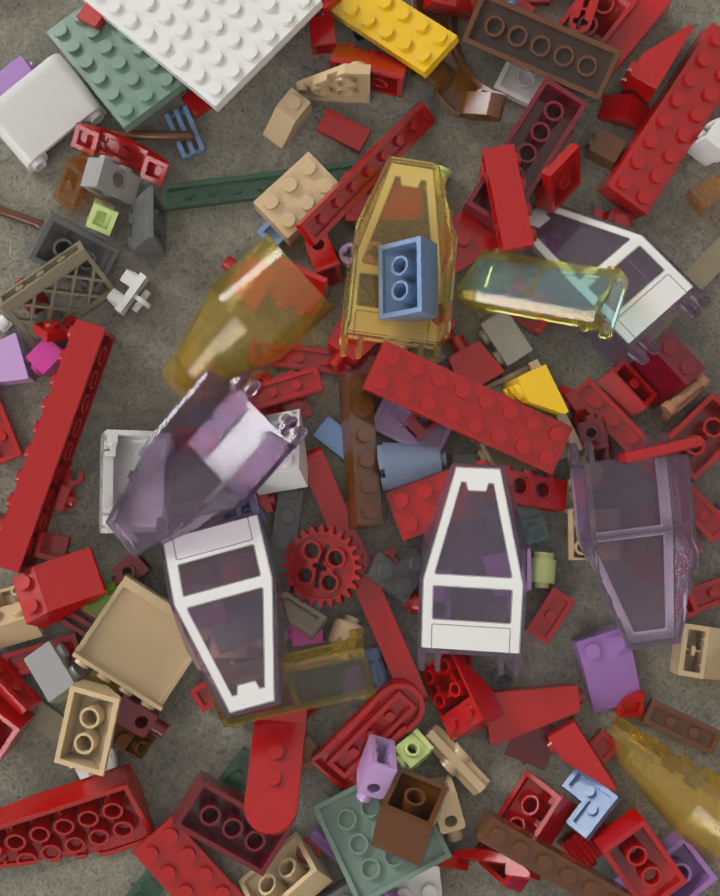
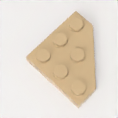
M353 61L350 64L344 63L297 81L296 91L309 101L370 104L371 64H365L361 61Z

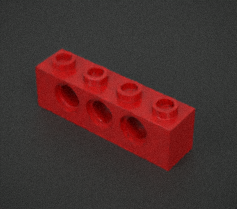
M475 461L474 465L465 466L495 468L490 467L491 463L486 461ZM498 465V468L501 469L508 505L546 512H565L568 481L558 480L559 476L554 474H543L542 477L537 476L536 471L522 469L521 472L513 471L514 467ZM514 481L517 484V491L513 487ZM463 483L462 497L497 503L495 490L491 484H489L486 492L468 491L466 483ZM537 486L539 487V490H540L539 495H537V492H536V487H537Z

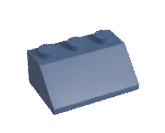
M417 236L378 246L379 320L419 322L439 318L437 243L423 236Z

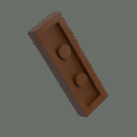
M650 698L640 720L712 756L720 741V730L653 698Z

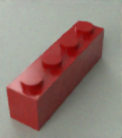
M514 143L483 149L480 158L500 255L530 250L534 246V241H537L535 227L530 225L529 216L532 215L530 202L525 200V177L520 176V152L515 151Z

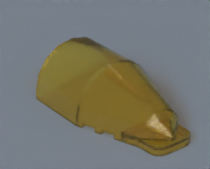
M266 233L211 285L177 351L163 365L162 376L184 401L189 403L197 402L210 390L282 359L333 312L336 307L317 290L273 241L271 236Z
M617 717L608 732L614 738L619 766L676 835L720 864V775L704 765L699 769L690 764V758L683 753L680 757L667 751L669 748L667 744Z

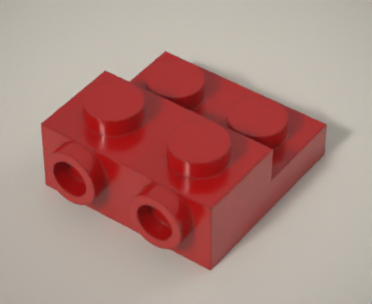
M571 142L549 166L544 168L541 175L542 182L537 184L534 191L537 208L553 214L581 184L580 145Z

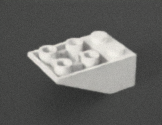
M300 409L252 417L249 478L259 495L308 487V463Z

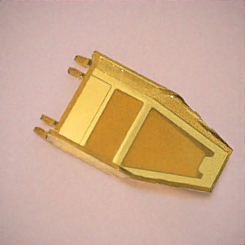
M388 156L355 225L347 265L339 341L340 356L346 357L348 338L357 339L355 347V358L361 359L363 340L379 343L386 340L394 345L416 347V355L424 358V349L432 350L430 361L438 364L441 348L449 337L451 328L458 242L438 163ZM417 236H423L437 243L439 318L419 322L379 320L378 246Z

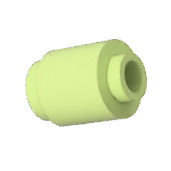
M534 552V558H531V576L534 588L549 589V584H555L556 560H554V553Z

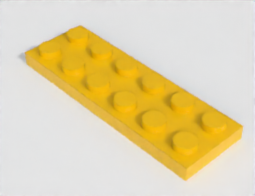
M342 0L328 13L329 15L333 14L335 19L425 78L430 75L459 42L456 34L402 0Z

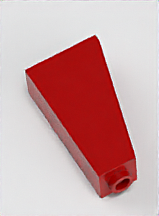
M640 0L605 44L622 51L611 78L666 15L672 0Z
M574 683L493 689L504 715L486 726L487 742L490 746H494L580 712L579 704H583L582 690L578 689V686Z

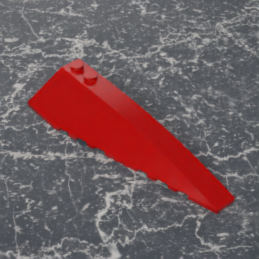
M130 763L107 770L103 777L92 775L0 807V869L35 865L37 860H48L50 863L60 862L62 857L76 856V860L85 859L88 857V854L99 852L100 857L109 856L139 845L155 830L141 784Z

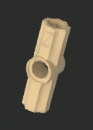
M435 723L423 734L434 747L432 751L439 758V762L453 777L456 776L470 793L475 796L487 786L490 779L472 761V757L458 742L455 743L450 740L448 734L440 725Z

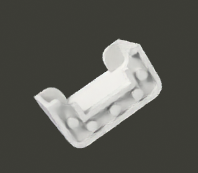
M53 54L0 96V138L32 174L35 171L42 170L47 165L48 155L46 152L74 130L76 123L84 122L90 125H97L103 120L107 112L62 55Z
M107 429L101 434L99 477L100 533H168L171 523L167 510L164 508L165 458L173 450V439L169 438V431Z

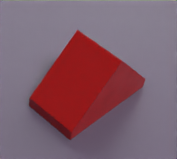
M633 93L604 95L597 119L636 131L650 108Z

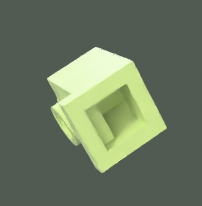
M95 197L86 220V227L110 236L119 212L114 210V205Z
M417 728L395 747L397 769L402 767L413 771L429 757L434 749Z

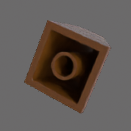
M399 767L380 806L371 845L417 866H421L449 787Z

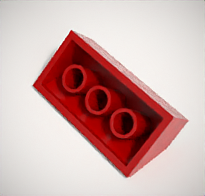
M526 769L499 810L498 815L552 845L577 804ZM480 841L475 848L497 852ZM478 862L504 887L521 893L529 881L528 879L505 875L506 865Z

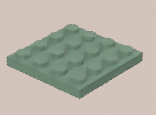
M357 784L312 807L353 896H379L452 857L437 824L421 866H417L372 846L374 830L383 799L372 797L369 803L361 802L356 797Z

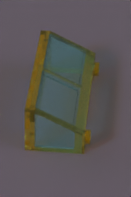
M493 249V251L483 250L457 286L454 298L477 315L486 316V313L491 314L492 311L555 322L576 326L585 332L597 330L599 338L611 340L630 280L623 273L622 269L615 266H608L606 269L513 254L500 255L499 249Z

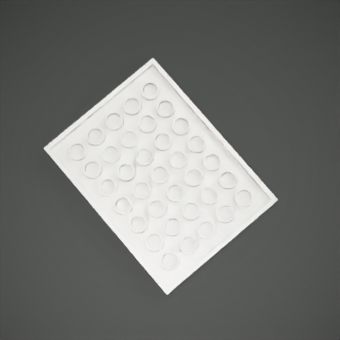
M84 0L85 3H88L99 12L108 23L217 112L323 7L322 0Z

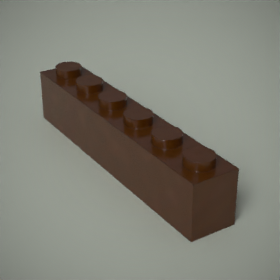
M347 373L338 381L349 529H370L383 524L373 394L361 389L368 374Z
M489 809L485 810L474 831L478 841L575 896H632L625 886Z

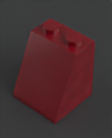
M671 330L656 339L630 362V366H633V369L637 370L640 377H644V381H647V384L651 385V388H654V392L658 394L649 405L652 410L686 387L706 369Z

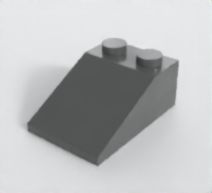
M147 187L133 201V210L129 211V224L132 225V235H129L128 238L129 249L137 257H166L167 209L155 188Z
M49 210L27 255L28 259L43 266L80 240L107 276L120 249L74 222ZM88 260L78 266L77 274H91L92 266ZM76 279L77 284L88 289L89 280ZM94 281L92 291L98 293L103 282Z

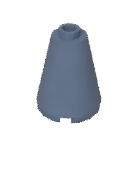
M392 442L377 443L379 470L383 477L381 478L383 492H389L443 471L442 467L447 466L445 451H440L439 446Z

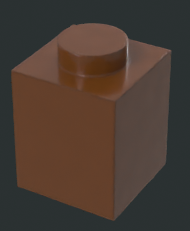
M600 128L597 135L591 134L584 147L588 151L584 157L610 171L624 148L626 141Z

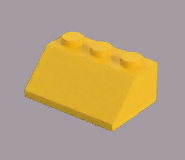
M546 364L502 383L504 389H502L503 395L543 414L556 416L569 412Z

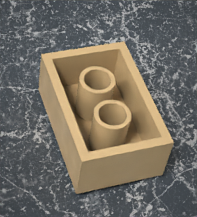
M308 151L253 203L256 211L290 246L301 236L295 225L338 181Z

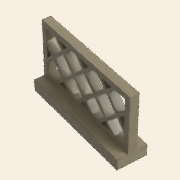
M79 240L0 294V308L5 314H8L36 347L43 339L39 336L35 338L32 335L31 326L34 323L44 322V320L33 319L34 308L48 309L46 319H51L52 310L66 311L65 318L68 316L79 318L104 301L115 287ZM88 260L92 266L91 274H77L78 266ZM62 277L72 278L70 290L56 288L57 281ZM76 279L89 280L87 292L74 290ZM94 281L104 282L108 287L101 293H92ZM40 292H51L49 304L37 303V294ZM55 293L69 295L67 306L54 305ZM73 295L86 297L85 304L81 307H71ZM20 306L30 307L28 318L17 317L13 311Z

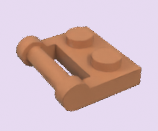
M700 373L675 397L661 404L663 412L659 417L660 420L667 425L702 395L709 385L708 378L703 373Z

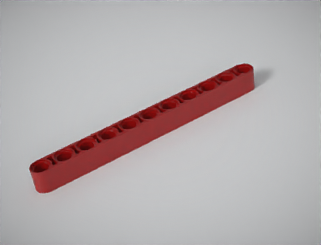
M318 446L306 451L308 482L328 529L331 526H336V534L341 530H345V539L353 537L350 545L360 546L355 551V554L363 555V558L357 560L358 564L364 565L363 569L357 570V573L361 574L363 579L355 580L359 588L354 590L393 680H405L414 684L420 690L425 702L429 700L428 694L381 587L364 575L371 562L357 530L349 529L347 506L322 448ZM339 552V555L343 561V555L341 554V552Z

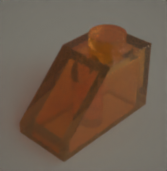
M85 152L65 161L53 194V198L69 212H73L90 192L80 186L88 157L93 158Z

